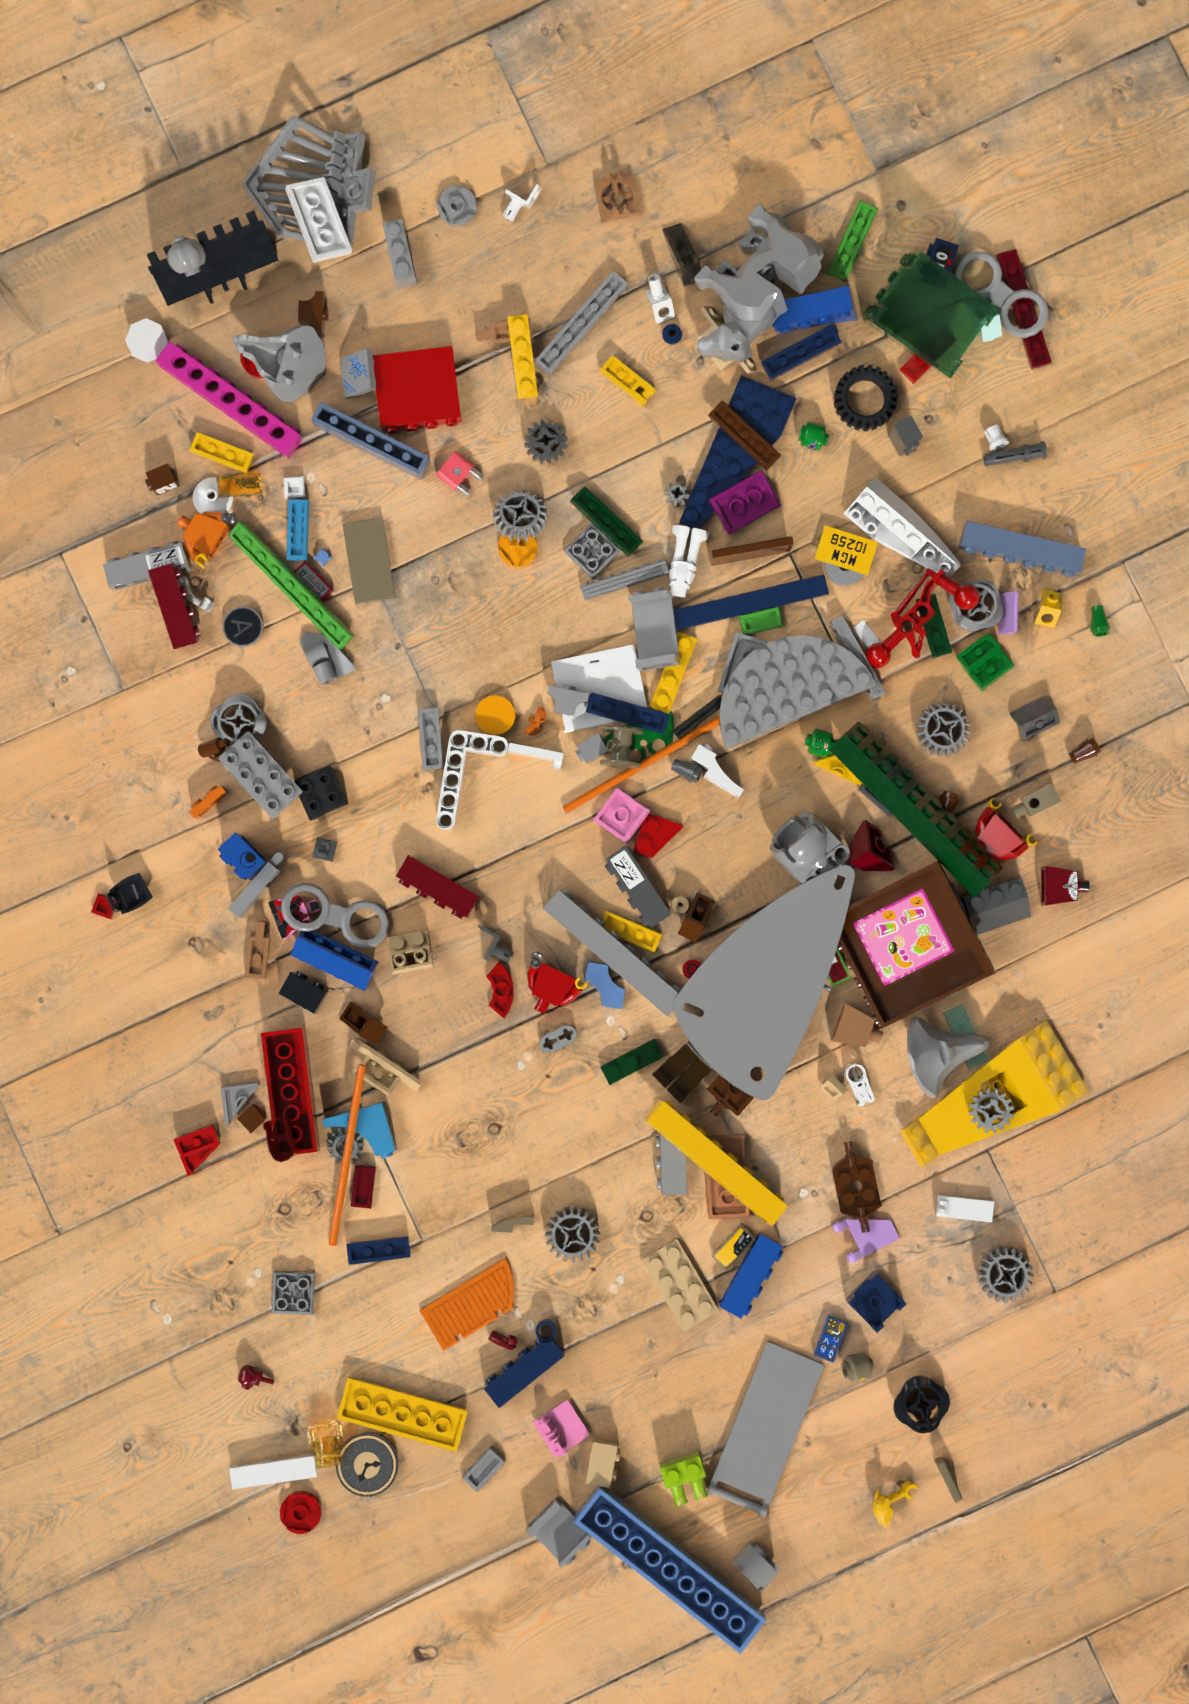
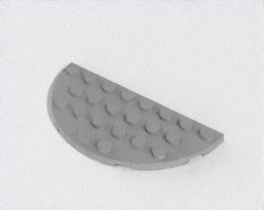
M800 635L779 638L768 642L751 652L741 661L725 686L720 704V731L725 749H729L872 688L877 684L866 666L854 654L832 641L819 637Z

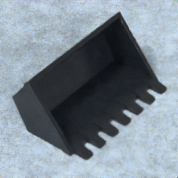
M255 211L246 213L250 224L243 227L238 217L229 220L233 231L226 234L221 224L214 226L213 230L216 238L211 240L208 239L205 231L196 234L199 242L205 249L206 260L200 266L202 271L186 277L185 273L179 274L170 267L167 258L159 260L155 251L147 254L151 263L148 269L154 277L167 306L205 291L210 304H213L211 288L222 284L224 291H229L226 282L238 277L243 289L247 290L248 287L243 275L279 261L268 236L267 228L263 220L258 221ZM171 244L163 247L166 256L172 246Z

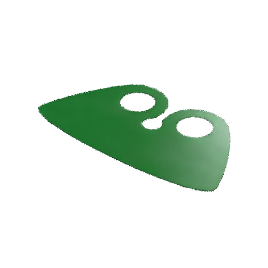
M671 711L669 712L670 716L665 734L629 724L625 725L643 730L642 735H632V744L629 748L630 750L637 749L641 752V759L638 762L646 758V751L640 745L642 740L647 741V749L651 754L656 753L652 748L654 740H663L665 747L672 743L674 719ZM610 733L602 740L606 748L608 741L613 739L614 733Z

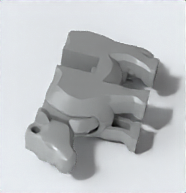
M761 204L748 216V220L753 229L764 231L767 235H757L754 231L750 230L739 242L742 253H754L745 260L739 271L724 260L715 270L705 265L694 278L699 289H712L722 299L724 305L723 311L726 324L720 326L711 335L703 337L698 341L697 350L704 358L716 357L724 361L734 360L737 362H743L746 358L749 359L751 357L750 343L762 332L769 329L777 317L788 310L781 290L774 285L776 279H780L802 294L807 285L816 278L822 267L820 261L824 253L821 245L810 236L791 229L781 215L766 212Z

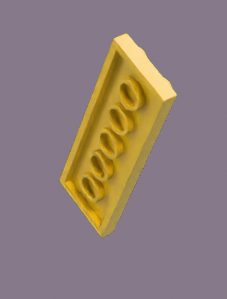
M348 1377L336 1419L457 1452L468 1409Z

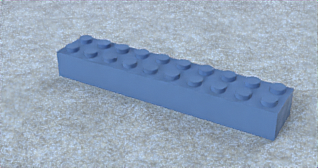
M597 1486L575 1514L574 1523L738 1653L741 1654L765 1623L766 1617L763 1611L606 1487Z

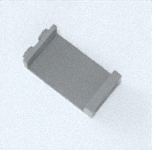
M655 588L653 592L638 591L634 592L633 596H628V601L633 606L639 657L638 660H635L636 668L640 671L680 665L672 593L667 589L665 590V588Z

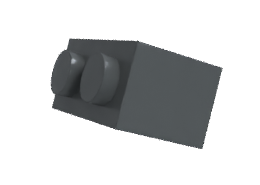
M912 416L893 425L888 435L899 457L904 454L909 456L916 452V448L920 446V442L923 439V435Z

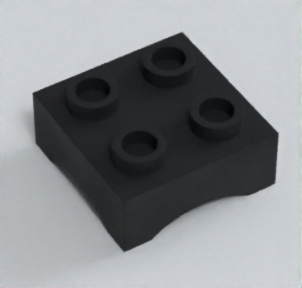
M331 766L294 781L303 791L299 798L311 821L348 805Z

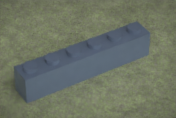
M322 402L319 403L311 419L315 427L420 480L423 479L431 463L429 456Z
M966 521L963 525L958 547L967 554L981 553L985 558H1002V561L1013 564L1019 562L1023 563L1022 566L1027 568H1034L1036 566L1042 568L1044 572L1054 573V571L1061 572L1063 576L1070 578L1081 573L1086 548L971 521Z

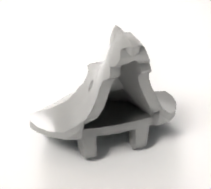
M309 325L297 326L278 336L262 338L241 334L233 338L236 350L242 353L244 357L253 361L269 389L281 401L289 403L305 395L320 380L324 373L327 359L323 342L318 337L314 328Z
M921 1017L911 1019L907 1034L908 1056L913 1075L919 1087L930 1098L938 1097L943 1082L951 1071L962 1062L984 1052L991 1044L990 1039L982 1035H958L938 1030Z

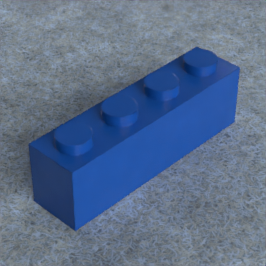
M314 930L310 932L301 931L291 953V956L298 960L304 961L364 991L371 982L379 963Z
M759 1232L718 1303L719 1306L742 1319L743 1315L747 1316L752 1308L751 1301L754 1297L757 1298L763 1289L761 1286L763 1280H768L772 1274L773 1269L771 1266L774 1261L778 1262L781 1258L783 1246Z

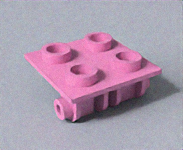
M568 1399L533 1422L555 1458L559 1455H565L568 1449L590 1435Z

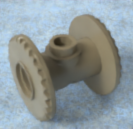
M604 726L603 731L614 733L613 739H610L607 743V750L612 756L611 760H600V765L620 769L640 768L641 764L630 762L631 750L629 748L632 744V735H642L643 730L629 726Z

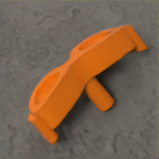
M539 706L537 707L538 710L535 718H528V721L532 723L523 732L529 736L537 734L540 730L539 724L543 723L546 719L545 710Z

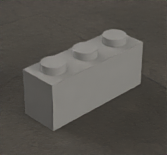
M402 219L382 223L397 289L417 285Z
M660 1134V1136H656V1148H660V1157H656L657 1169H661V1177H657V1190H661L662 1195L687 1194L686 1155Z

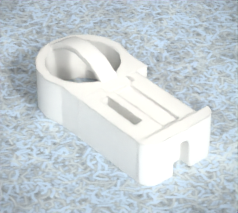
M859 1063L847 1065L844 1074L849 1086L852 1088L856 1101H858L856 1104L863 1106L866 1102H873L875 1098L864 1067ZM854 1066H858L862 1069V1077L860 1079L857 1076ZM850 1069L855 1081L849 1078L848 1073Z

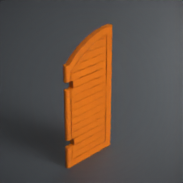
M506 1258L420 1310L443 1351L458 1343L455 1337L461 1333L462 1337L466 1338L497 1319L498 1316L495 1312L499 1309L505 1314L514 1308V1280Z

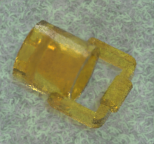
M328 1419L307 1428L310 1450H313L315 1467L328 1468L342 1464L340 1443H343L340 1422ZM335 1425L337 1436L314 1440V1430H322Z

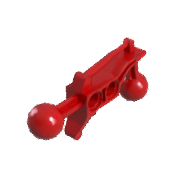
M930 568L926 569V573L914 589L909 592L896 611L891 613L892 622L897 629L883 643H873L866 650L865 656L869 664L874 668L886 666L891 660V651L905 637L911 645L912 656L916 659L920 658L923 637L927 634L922 627L936 614L931 606L932 592L937 585L952 594L955 604L963 610H970L978 605L980 600L978 589L971 584L959 585L947 577L942 569L938 573ZM928 576L932 577L924 585L919 601L901 617L900 614L915 596ZM921 607L928 608V614L924 617H919L917 614L918 609ZM911 621L913 623L912 630L904 631L903 624ZM916 633H918V634L920 635L919 640H918L917 643H916V636H915Z

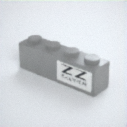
M178 541L170 542L167 544V547L149 548L145 553H130L127 555V558H112L108 560V563L103 564L108 586L113 591L151 581L148 573L149 569L174 562L175 566H179L181 572L192 570L186 548L182 542L179 543Z

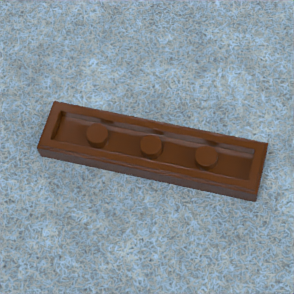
M723 400L708 414V417L766 471L781 457V454Z

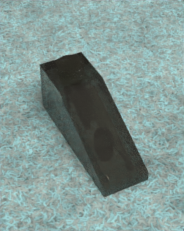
M679 223L662 229L683 286L695 283L694 278L701 271V265L682 224Z

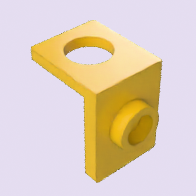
M1048 589L1042 590L1041 607L1035 624L1055 628L1062 611L1063 593ZM1044 614H1051L1053 619L1051 621H1044L1041 617Z

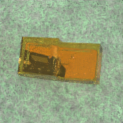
M240 473L238 476H218L216 478L219 498L262 494L260 473Z

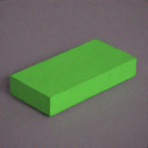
M779 606L739 616L744 635L783 627Z

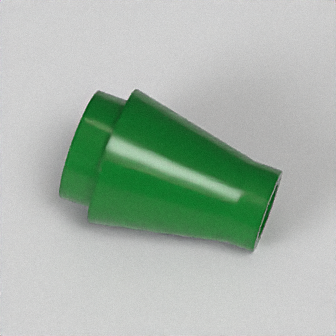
M1093 606L1091 608L1090 632H1092L1094 637L1106 636L1109 634L1111 627L1106 617L1104 606Z

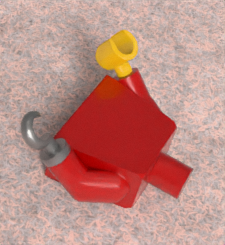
M539 951L532 952V960L529 965L527 978L528 988L532 991V995L539 998L534 1007L535 1010L545 1014L550 1004L556 1007L559 1005L565 1006L577 999L582 990L589 984V979L586 983L581 981L582 974L577 979H574L544 963L540 965L539 958L534 955L542 957V953Z

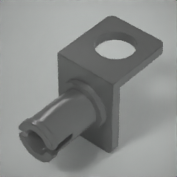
M478 924V928L494 936L482 958L487 961L491 955H494L509 963L511 959L506 957L504 953L512 957L514 952L499 944V935Z

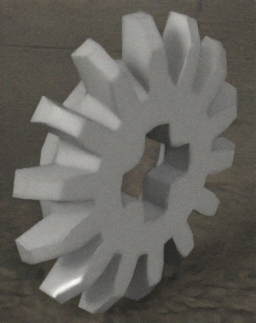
M347 1128L346 1133L338 1129L340 1134L338 1136L332 1133L331 1135L335 1138L334 1140L328 1139L332 1147H327V1150H333V1153L329 1156L330 1158L333 1156L337 1157L334 1161L335 1163L343 1158L344 1150H341L340 1146L343 1145L342 1141L346 1140ZM361 1136L354 1137L350 1165L353 1164V1157L357 1161L359 1160V1157L356 1155L357 1153L363 1154L359 1147L364 1146V1143H358V1140L362 1138Z

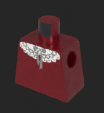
M1051 866L1041 867V906L1077 901L1078 893H1089V880H1078L1077 871Z

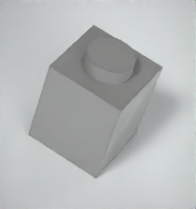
M599 733L577 744L578 750L575 751L581 762L585 761L586 764L608 753Z

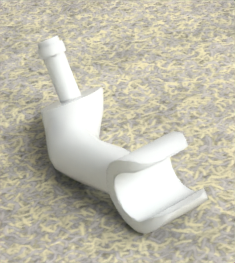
M182 576V578H179L181 586L185 585L188 593L186 600L207 612L211 611L214 602L210 601L207 597H204L203 600L196 597L191 592L187 577Z

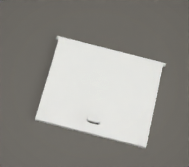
M634 644L551 661L556 687L563 688L564 685L576 687L575 691L589 694L588 702L591 692L647 708L640 670L636 668L635 660H637ZM588 702L579 704L575 709L574 716L562 714L565 726L564 733L618 721L587 713Z

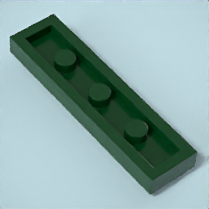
M585 486L571 498L570 503L626 556L629 557L642 545L643 540Z

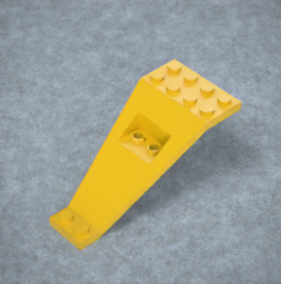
M1045 1020L1010 1043L917 1119L901 1129L900 1133L921 1167L941 1154L1060 1112L1089 1090L1048 1021ZM995 1085L998 1088V1094L1004 1091L1006 1093L1004 1098H1011L1012 1101L1008 1105H1013L1014 1109L1009 1112L1014 1115V1118H1008L1010 1125L1004 1123L1003 1131L998 1127L996 1128V1133H993L992 1129L985 1133L983 1126L977 1129L978 1122H971L974 1115L972 1116L968 1113V1111L973 1110V1108L969 1107V1103H975L972 1096L979 1097V1090L986 1093V1088L989 1087L990 1091L993 1092ZM990 1097L983 1099L980 1103L989 1101ZM998 1099V1106L1005 1109L1004 1103ZM991 1106L990 1109H985L988 1111L989 1115H991L992 1112H996L994 1106ZM977 1111L979 1118L984 1122V1114ZM1002 1118L993 1120V1124L999 1122Z

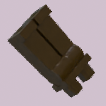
M687 1041L652 1073L666 1088L695 1060L667 1088V1091L679 1103L713 1069L701 1057L690 1041Z

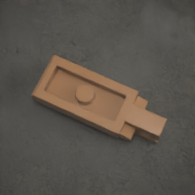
M528 319L530 338L533 340L531 319ZM508 321L490 323V325H486V330L476 331L477 341L487 340L488 344L493 345L510 343Z
M257 921L256 931H251L248 941L245 977L266 979L271 940L270 933H266L267 922Z

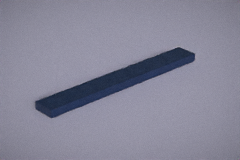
M825 575L675 609L676 631L827 596L829 591Z

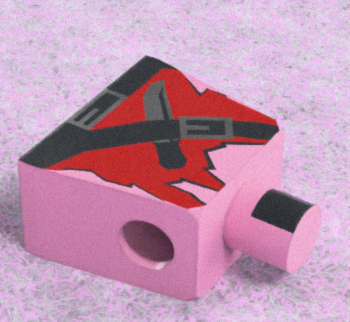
M302 895L294 896L290 902L292 916L301 923L313 922L310 914L321 910L317 899L306 903ZM282 899L268 902L282 939H287L299 932L290 927L284 920L281 911Z

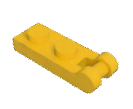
M613 355L600 369V373L634 399L641 407H644L648 397L653 396L656 392L650 384ZM639 387L644 390L641 395L636 392Z

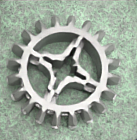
M522 488L517 493L513 489L511 495L506 492L505 498L500 497L499 503L495 504L493 521L497 525V531H502L503 537L509 535L510 541L515 537L518 543L521 538H524L527 542L529 536L535 539L536 533L541 534L542 528L546 527L545 521L548 520L547 507L544 506L543 499L539 500L538 494L532 496L531 490L524 493ZM528 506L536 512L537 516L528 510ZM504 515L513 520V525L506 521Z
M940 702L936 703V709L933 705H929L928 709L930 712L924 709L922 714L925 717L919 716L917 719L922 724H916L915 728L921 729V731L916 733V736L923 737L918 743L922 744L925 742L927 744L924 746V750L931 747V755L938 750V757L943 755V751L946 757L951 755V751L957 754V747L963 749L965 746L962 742L967 743L969 741L964 736L971 734L970 730H965V728L971 726L970 722L964 723L968 716L964 715L961 717L960 714L963 712V709L961 708L956 712V704H953L950 709L948 702L944 703L943 708ZM939 714H947L954 718V720L950 722L945 721ZM933 717L935 729L928 734V722ZM939 725L942 727L951 725L947 728V731L935 734L941 728ZM958 725L959 734L954 742L952 739V729ZM940 737L944 740V742H947L948 745H939L935 743L932 739Z
M570 1206L569 1213L563 1207V1215L556 1211L555 1216L557 1220L553 1217L549 1218L553 1226L546 1225V1229L551 1230V1232L545 1233V1237H551L550 1240L546 1241V1245H554L551 1247L550 1252L558 1250L556 1258L564 1254V1262L567 1261L568 1256H572V1263H575V1256H578L579 1260L583 1261V1253L589 1258L591 1255L588 1249L596 1251V1247L592 1243L599 1244L600 1240L594 1238V1236L601 1235L600 1231H594V1229L599 1227V1223L592 1225L595 1216L588 1219L587 1216L590 1213L588 1210L582 1215V1207L578 1208V1212H574V1206ZM567 1218L579 1219L573 1226L561 1223ZM584 1223H586L590 1230L589 1241L580 1234ZM556 1228H559L565 1234V1240L561 1246L555 1236ZM577 1228L576 1235L578 1238L574 1239L573 1237V1239L568 1241L569 1233L567 1231ZM572 1243L584 1246L575 1251L566 1250Z
M1003 1246L1002 1253L998 1247L995 1248L996 1254L988 1251L987 1253L990 1258L987 1259L984 1256L981 1258L986 1262L985 1265L978 1264V1267L983 1269V1272H977V1276L983 1277L978 1281V1284L984 1285L981 1290L988 1292L987 1296L989 1298L995 1296L996 1302H999L1002 1298L1004 1303H1008L1009 1297L1012 1302H1016L1015 1295L1022 1299L1021 1291L1029 1292L1025 1287L1026 1284L1033 1285V1282L1028 1280V1278L1034 1277L1033 1273L1027 1272L1033 1268L1032 1265L1027 1264L1029 1259L1027 1257L1022 1258L1023 1253L1021 1251L1016 1253V1249L1013 1247L1009 1253L1006 1246ZM1010 1258L1014 1259L1016 1263L1004 1266L999 1260ZM994 1265L996 1274L992 1277L993 1280L990 1281V1270ZM1001 1268L1008 1272L1007 1276L1010 1281L1003 1277L1004 1275L1002 1273L1003 1271L1001 1270ZM1018 1269H1020V1280L1016 1284L1014 1277L1019 1272ZM1003 1283H1007L1011 1287L1007 1291H1000L994 1288L997 1284L1000 1286Z

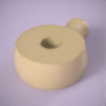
M678 895L672 900L665 898L664 904L670 905L672 911L678 915L685 914L690 908V902L685 896ZM678 903H682L683 906L678 907Z

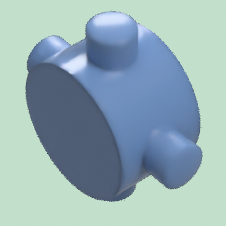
M321 549L314 556V560H318L321 566H325L329 559H332V555H328L325 549Z

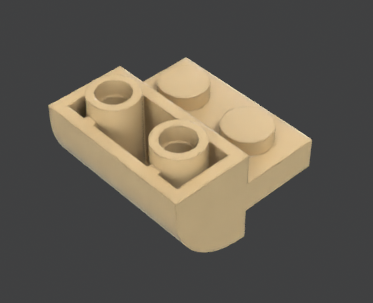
M427 930L387 937L390 967L393 975L434 967Z

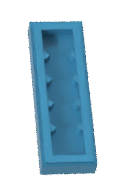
M288 499V561H308L309 499Z

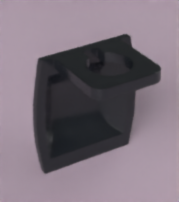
M140 873L123 879L109 890L110 893L105 894L114 912L121 911L122 914L143 906L153 898Z

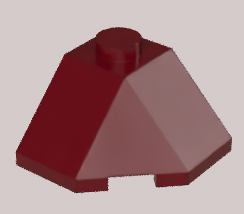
M867 820L862 821L848 846L850 850V863L862 871L895 870L894 854L891 848L885 847L884 842L880 839L883 835L879 828Z

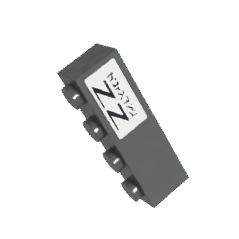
M627 846L605 860L607 862L604 865L611 876L615 874L619 880L616 882L622 893L627 892L630 897L627 901L633 910L638 909L641 914L639 919L645 927L648 925L652 928L671 915Z

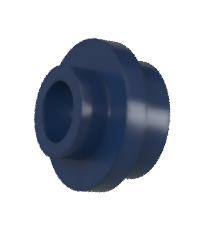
M669 324L664 327L662 338L667 344H677L682 338V330L675 324ZM674 331L676 335L671 337L668 333Z

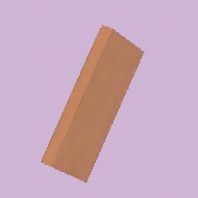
M744 1133L706 1136L710 1141L714 1139L723 1146L721 1150L724 1153L728 1154L729 1152L738 1159L737 1164L741 1167H747ZM706 1173L708 1219L750 1217V1209Z

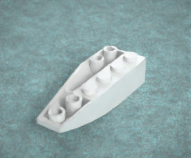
M876 477L872 479L844 512L849 519L874 540L927 569L930 568L936 573L942 569L945 575L950 578L961 566L949 548L924 520Z

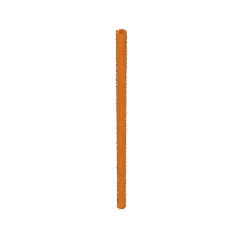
M720 715L638 762L641 764L640 768L626 769L562 806L565 813L567 814L720 725Z
M358 1064L328 1242L330 1246L337 1245L366 1065Z

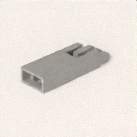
M277 852L228 908L238 918H243L282 872L278 867L285 860V855Z

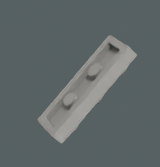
M439 708L418 709L423 771L444 769Z

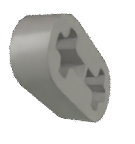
M570 1025L562 1026L544 1035L540 1040V1048L546 1053L554 1052L572 1043L576 1038V1030ZM567 1028L568 1031H573L572 1039H559V1036L564 1034V1029ZM546 1038H549V1040L557 1038L558 1041L552 1045V1049L543 1046Z

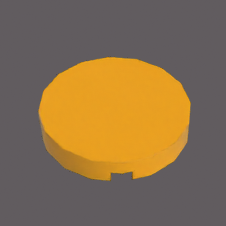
M498 695L488 696L477 705L475 720L479 729L485 734L500 736L507 733L514 725L515 710L511 702L506 698Z

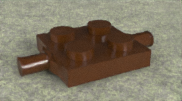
M754 1067L750 1072V1076L754 1081H759L753 1073L758 1067ZM720 1074L706 1089L717 1101L710 1110L714 1116H717L723 1108L729 1109L739 1116L754 1098L732 1085Z

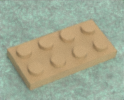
M677 1238L641 1259L683 1332L719 1312L718 1307Z

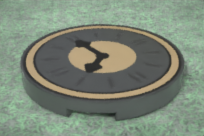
M364 1432L349 1438L340 1448L336 1459V1472L341 1484L349 1492L362 1497L376 1496L386 1491L394 1482L399 1467L398 1456L393 1444L384 1436L373 1432Z

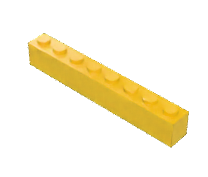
M658 1100L643 1120L766 1224L773 1226L788 1207L783 1202L785 1199L777 1192L772 1193L769 1191V1185L763 1180H756L752 1176L754 1173L748 1167H741L737 1164L738 1159L729 1152L728 1154L724 1153L721 1150L723 1146L714 1139L710 1141L706 1137L707 1133L699 1126L695 1128L691 1125L690 1122L692 1120L683 1113L681 1115L675 1111L676 1107L670 1101Z

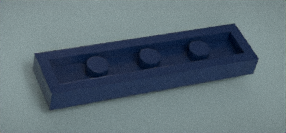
M831 324L761 361V366L769 380L772 381L840 345L842 341Z
M591 692L586 709L587 713L660 734H665L670 714Z

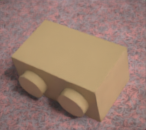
M593 1437L585 1484L610 1488L611 1482L615 1483L617 1470L614 1469L615 1461L619 1462L621 1449L617 1448V1442Z

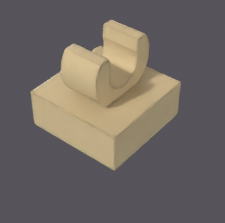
M839 1073L834 1076L832 1075L820 1085V1088L833 1101L837 1100L848 1090L846 1088L847 1081L841 1083L837 1080L840 1075Z

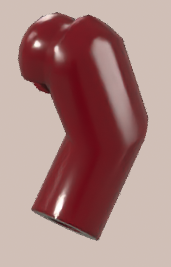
M494 1330L488 1337V1340L508 1350L515 1349L518 1343V1339L515 1336L509 1335L506 1338Z

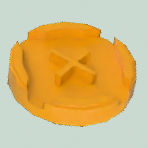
M509 535L501 536L498 542V552L502 561L514 568H522L531 564L538 552L537 539L529 536L527 542L524 538H521L518 543L515 537L510 541Z

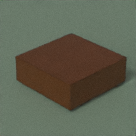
M254 1104L237 1118L250 1133H253L267 1120Z

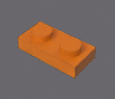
M221 785L212 787L207 792V797L203 800L199 799L192 804V809L189 813L198 820L228 794L227 790Z

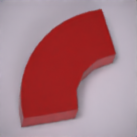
M498 961L486 976L491 982L493 989L492 1000L488 1006L505 1018L512 1006L514 987L508 970Z

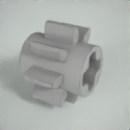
M680 481L674 486L670 483V491L665 490L664 492L665 495L669 496L666 503H673L674 508L677 504L684 506V499H689L690 496L685 494L688 487L680 486ZM675 491H679L678 498H674Z

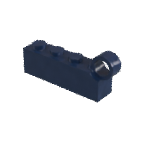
M543 1319L539 1321L536 1326L537 1339L534 1341L535 1345L530 1349L528 1347L524 1348L517 1354L519 1358L514 1362L509 1360L501 1367L502 1371L499 1374L493 1373L485 1380L484 1390L498 1408L502 1407L565 1356V1352L554 1339L557 1329L552 1320ZM544 1324H548L553 1328V1333L548 1337L542 1336L539 1332V1328Z

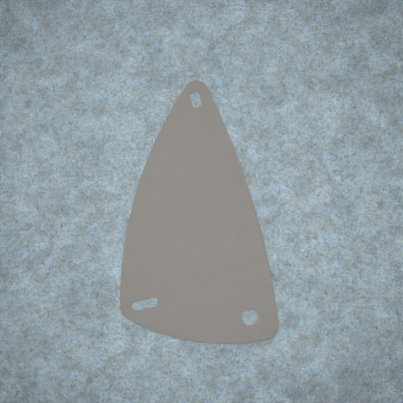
M848 865L836 867L807 881L805 884H801L756 913L733 932L703 962L673 1001L672 1007L675 1016L685 1035L701 1057L732 1085L759 1100H767L774 1095L802 1041L823 991L840 940L855 879V872ZM838 875L846 878L840 890L834 888ZM689 1003L702 1009L704 1015L698 1017L684 1011L683 1004ZM754 1067H761L764 1070L765 1076L761 1081H754L751 1078L750 1072Z

